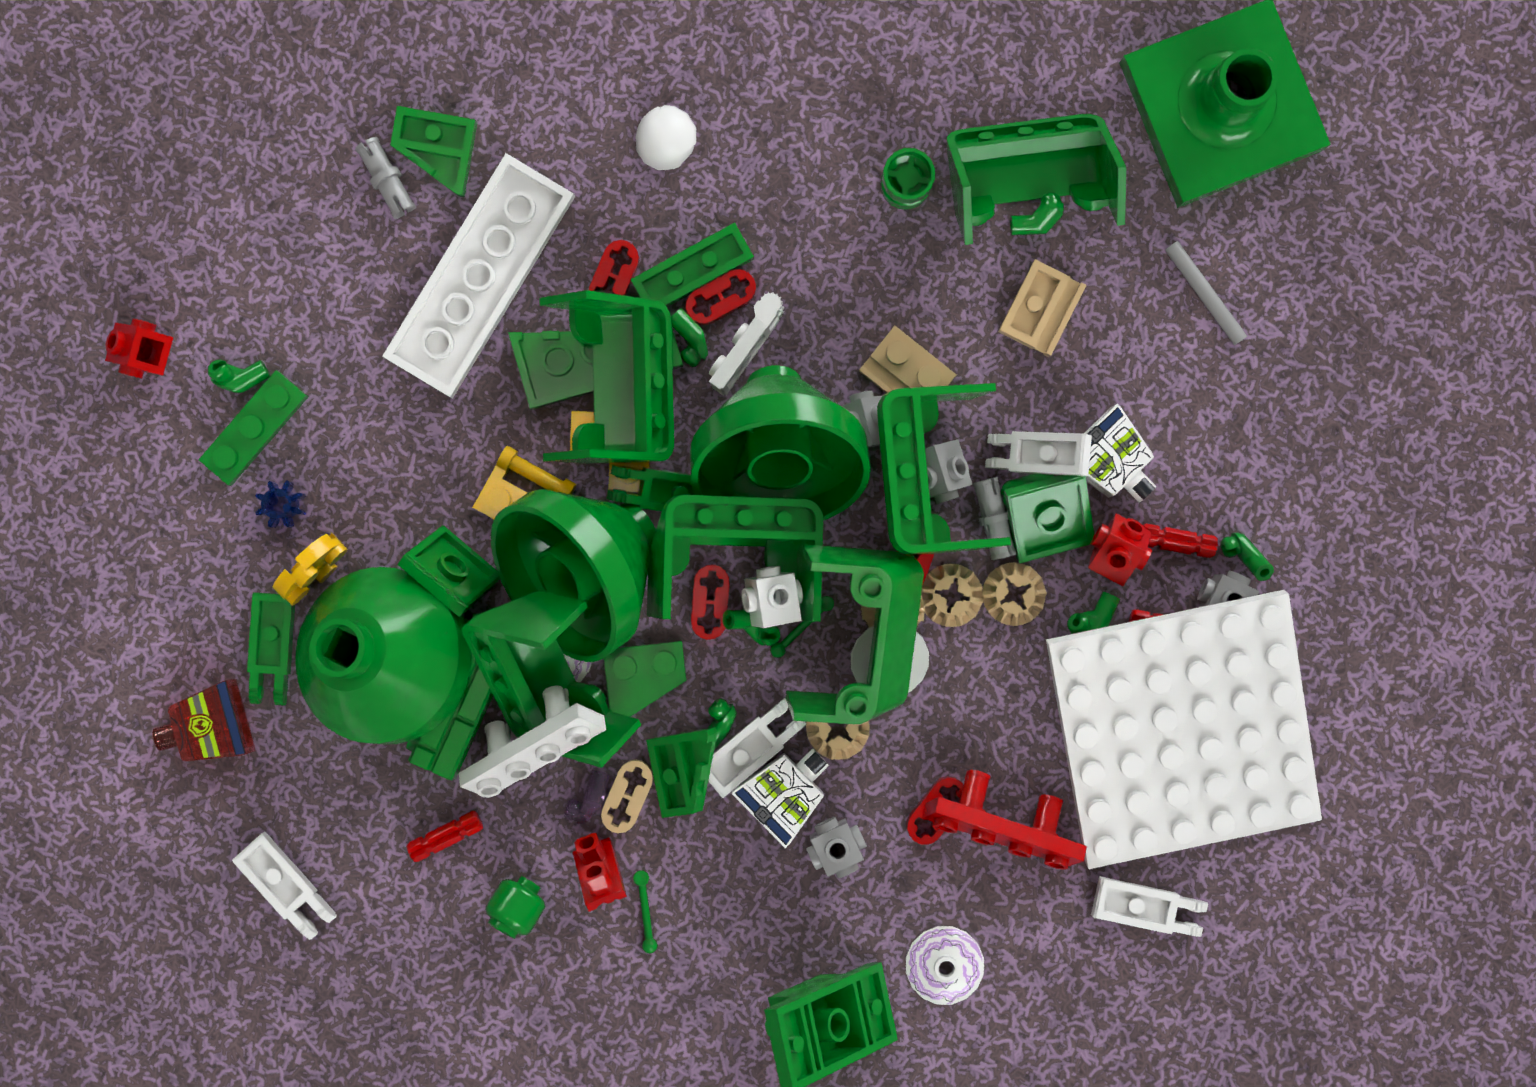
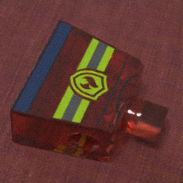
M236 679L219 682L169 706L168 713L171 724L156 727L152 731L156 748L159 751L178 746L182 761L242 756L256 751Z

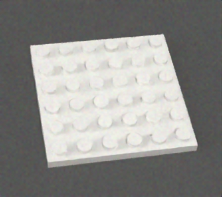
M1285 590L1046 639L1081 842L1087 846L1085 862L1088 869L1322 820L1289 593Z

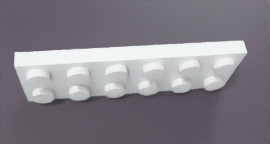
M505 153L382 357L453 399L574 200L575 195Z

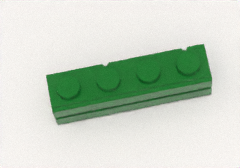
M465 618L466 624L470 621V619ZM472 652L468 681L455 708L435 729L415 740L408 741L406 746L407 750L412 751L408 759L410 763L451 781L457 778L493 698V694Z

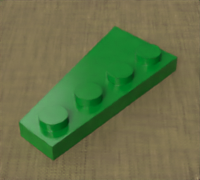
M672 328L673 369L683 367V363ZM571 331L508 332L531 410L594 392L592 344L580 343L574 338Z

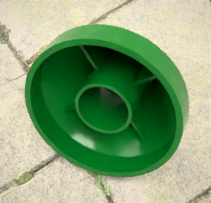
M772 365L754 371L747 379V383L699 427L690 447L691 485L695 495L808 499L820 507L823 513V521L851 506L864 492L870 478L867 435L859 420L838 403L803 381L795 370L786 366Z
M534 490L511 503L496 515L491 528L492 555L498 575L511 601L535 591H544L584 600L588 606L556 639L564 655L584 662L599 661L629 641L635 634L639 624L649 571L650 546L656 531L652 521L641 508L635 504L623 503L619 506L611 502L551 490Z
M371 567L352 572L340 578L324 590L315 600L304 618L297 639L296 674L300 690L308 707L328 729L356 742L383 745L399 744L415 740L427 734L442 723L452 712L460 700L468 681L471 666V650L462 633V628L466 624L464 616L462 614L458 617L404 570L390 567Z

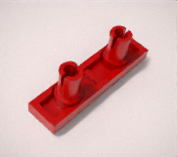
M968 770L965 775L959 803L937 797L925 804L922 818L934 822V828L940 831L957 833L959 830L971 834V840L983 845L998 843L1007 846L1008 852L1013 855L1026 858L1034 855L1045 859V865L1056 869L1066 870L1068 866L1084 862L1087 846L1059 837L1056 834L1063 800L1058 797L1046 794L1039 796L1033 827H1029L987 813L983 809L990 775L977 770Z

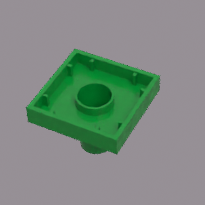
M1273 0L1261 1L1126 54L1119 62L1177 208L1319 153L1331 145ZM1226 79L1238 83L1245 90L1249 100L1234 95L1229 89Z

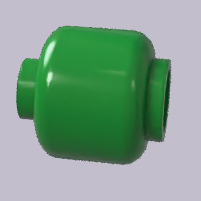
M520 876L517 882L511 879L502 880L485 907L486 913L490 917L487 923L513 939L518 934L528 935L545 909L544 900L537 895L541 887L523 876Z

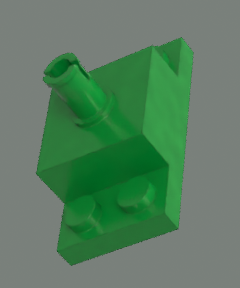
M882 962L867 963L843 974H820L768 997L770 1007L764 1009L766 1016L765 1030L771 1040L780 1087H806L898 1040Z

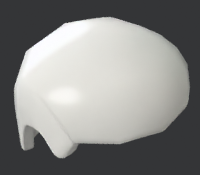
M664 105L650 110L642 118L637 128L636 151L645 164L657 170L680 167L693 152L694 145L696 144V126L686 112L675 106Z

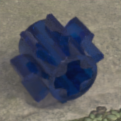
M286 480L282 489H279L276 482L268 481L269 490L265 494L255 495L256 498L261 500V508L255 513L259 516L267 515L270 517L268 527L276 528L281 519L286 527L292 528L294 527L292 518L296 514L306 515V512L299 508V501L303 500L306 494H294L291 492L294 482ZM277 496L287 498L288 503L283 505L284 513L273 508L278 503Z

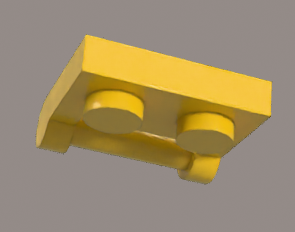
M506 446L472 508L495 519L502 509L527 494L526 491L504 480L509 469L546 490L572 495L577 484L567 478L562 481L519 457L517 450Z

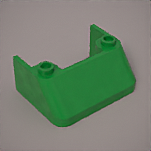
M1077 114L956 130L947 136V156L955 216L965 245L973 244L972 226L982 225L994 216L995 204L1041 199L1047 193H1056L1059 196L1071 195L1073 202L1087 211H1097L1109 206L1117 226L1125 225L1126 165L1104 119L1100 116Z
M589 290L539 298L540 306L569 310V326L574 338L580 343L593 345L594 423L581 424L575 429L572 437V451L543 453V462L591 464L667 460L674 449L672 323L671 315L666 305L658 300Z
M995 383L899 388L887 392L879 400L877 418L888 534L892 546L897 551L904 554H933L1011 545L1010 537L951 542L950 529L947 522L941 516L931 513L924 433L931 431L937 424L939 416L938 402L972 400L995 392Z
M677 495L670 498L662 509L650 546L647 616L671 619L672 576L682 573L687 567L690 557V545L765 547L764 563L766 567L780 566L781 572L794 573L795 579L799 580L803 593L802 602L799 603L801 620L821 622L822 571L810 570L803 554V544L823 546L822 510L815 502L808 499Z
M803 544V554L811 571L850 573V592L853 598L862 606L876 608L867 684H848L838 694L786 690L788 707L793 721L839 724L865 723L899 707L907 698L924 578L923 568L912 554H904L898 551Z
M535 591L475 615L463 626V636L509 728L517 738L546 721V709L542 693L551 686H562L563 689H568L570 707L578 703L604 715L605 731L591 738L588 743L577 746L563 754V757L602 768L641 726L639 719L610 712L605 702L606 697L597 686L576 682L556 640L588 608L584 600L550 592Z

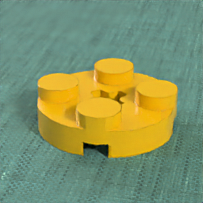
M333 533L321 536L295 558L297 563L291 569L292 574L286 569L283 570L274 582L273 589L292 606L297 604L309 592L310 589L307 586L315 579L320 583L324 582L338 568L335 563L344 556L348 549Z

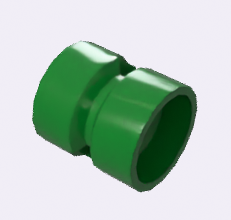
M903 148L894 152L887 159L881 176L880 189L884 199L891 206L898 209H913L920 206L927 199L935 180V167L932 160L925 152L916 148Z

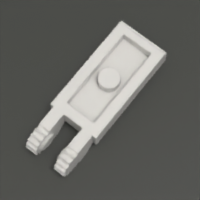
M774 292L764 293L761 300H758L754 305L755 318L750 325L747 323L742 324L732 339V343L735 346L727 357L721 355L711 367L709 375L712 378L709 380V383L721 395L727 396L780 321L779 318L784 313V306H782L783 302L781 297H778V294H774Z
M1012 431V434H988L987 443L999 447L1009 445L1011 449L1010 459L1000 457L988 458L985 462V468L1009 470L1015 473L1088 476L1092 435Z
M786 698L781 700L761 718L759 716L756 717L713 753L708 781L722 798L727 796L784 748L783 744L806 725L805 721H792L777 737L768 728L767 725L775 718H779L787 711L788 704Z
M266 832L261 833L232 860L283 919H288L309 940L314 938L318 931L314 923L298 910L305 902L325 922L330 923L336 918L337 915L334 910L316 893L318 890Z
M1099 876L1091 916L1097 919L1167 934L1177 932L1201 937L1203 927L1193 922L1176 921V912L1178 907L1197 913L1207 912L1208 903L1182 897L1176 892Z

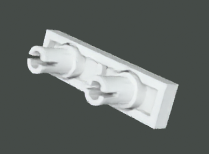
M562 686L546 688L542 693L545 702L546 721L512 742L510 736L511 729L507 723L504 724L503 721L488 723L484 728L488 756L459 772L460 787L477 793L482 797L496 796L506 787L529 777L532 772L548 763L557 761L563 754L577 746L588 743L591 738L605 731L604 715L578 703L570 707L569 691L566 688L563 689Z

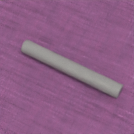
M1176 241L1165 249L1231 342L1236 345L1247 337L1246 333L1181 244Z

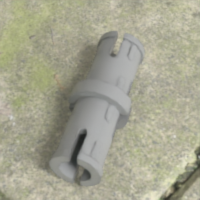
M378 137L365 140L369 148L365 147L362 142L356 146V152L360 155L372 176L370 183L375 190L379 189L393 218L398 219L404 216L403 210L407 209L408 213L413 211L416 205L412 202L399 179L401 173L398 167L392 166Z
M998 477L974 482L973 487L981 517L978 519L980 526H984L987 539L1010 537L1011 545L989 548L991 560L1016 555L1008 523L1009 515L1008 511H1005Z

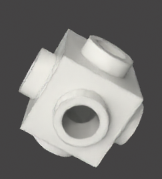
M780 566L756 569V577L744 579L745 588L742 589V603L745 611L750 613L751 626L767 628L802 621L799 603L802 602L803 593L801 584L798 579H795L794 573L781 572Z

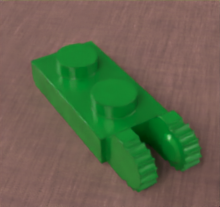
M612 465L611 474L617 478L640 480L638 494L621 489H609L606 499L635 504L642 509L662 511L665 503L670 498L677 495H695L691 485V474L643 467L641 470Z
M257 592L252 594L247 672H250L248 697L251 704H260L264 696L263 673L275 674L274 705L285 706L287 702L288 674H291L295 605L292 606L279 594Z

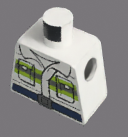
M1118 404L1110 407L1084 433L1092 435L1088 476H1086V482L1107 497L1116 495L1124 487L1140 503L1156 488V485L1141 471L1154 456Z
M813 748L797 764L783 753L743 781L732 791V795L786 848L823 798V791L813 781L829 764Z

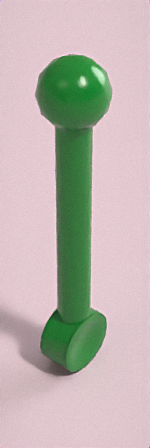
M823 596L821 598V614L824 611L832 610L834 600L830 596ZM803 620L780 643L777 642L775 645H772L770 648L771 655L775 658L783 657L786 652L785 648L812 621Z
M639 870L635 873L633 880L639 886L645 935L642 949L644 952L651 954L657 950L658 944L652 935L646 886L649 881V874L644 870Z

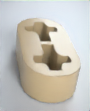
M630 760L623 764L617 773L601 813L604 826L611 832H627L637 821L654 778L652 769L644 761ZM636 767H639L643 770L641 776L647 779L646 784H638L631 795L625 792L629 779L624 777L626 771L633 772ZM622 798L630 800L626 808V814L631 816L630 821L622 820L619 825L612 823L614 816L609 813L610 807L617 809Z

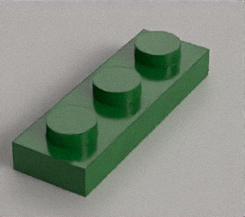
M734 222L631 279V282L640 298L658 300L668 307L723 274L754 260V256Z
M275 370L198 460L228 486H232L309 396L280 371Z

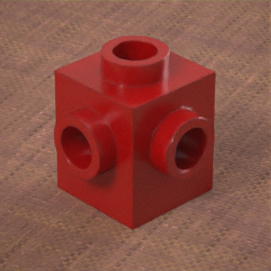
M132 318L131 325L115 322L114 329L109 333L106 340L107 355L105 361L120 365L118 373L142 379L144 372L163 376L174 337L155 332L157 325Z
M1116 513L1108 526L1102 523L1094 534L1091 545L1095 547L1092 551L1088 568L1124 586L1135 568L1141 571L1151 556L1152 549L1148 548L1151 531L1145 529L1137 520L1126 519Z

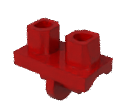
M591 833L576 839L574 842L576 851H573V856L588 911L597 909L602 903L609 904L615 899L627 897L617 856L610 837L600 840L597 833Z

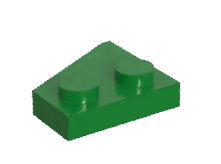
M397 106L390 145L457 196L465 197L477 121L475 119Z
M683 641L622 647L604 658L610 712L631 717L687 680Z
M716 727L659 736L646 740L662 818L703 811L717 738Z

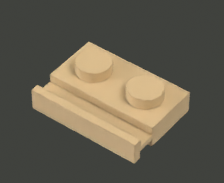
M1035 259L998 332L1050 357L1086 284L1079 283L1071 279L1070 276Z
M896 326L891 329L859 369L861 374L885 393L899 388L948 386L957 375Z

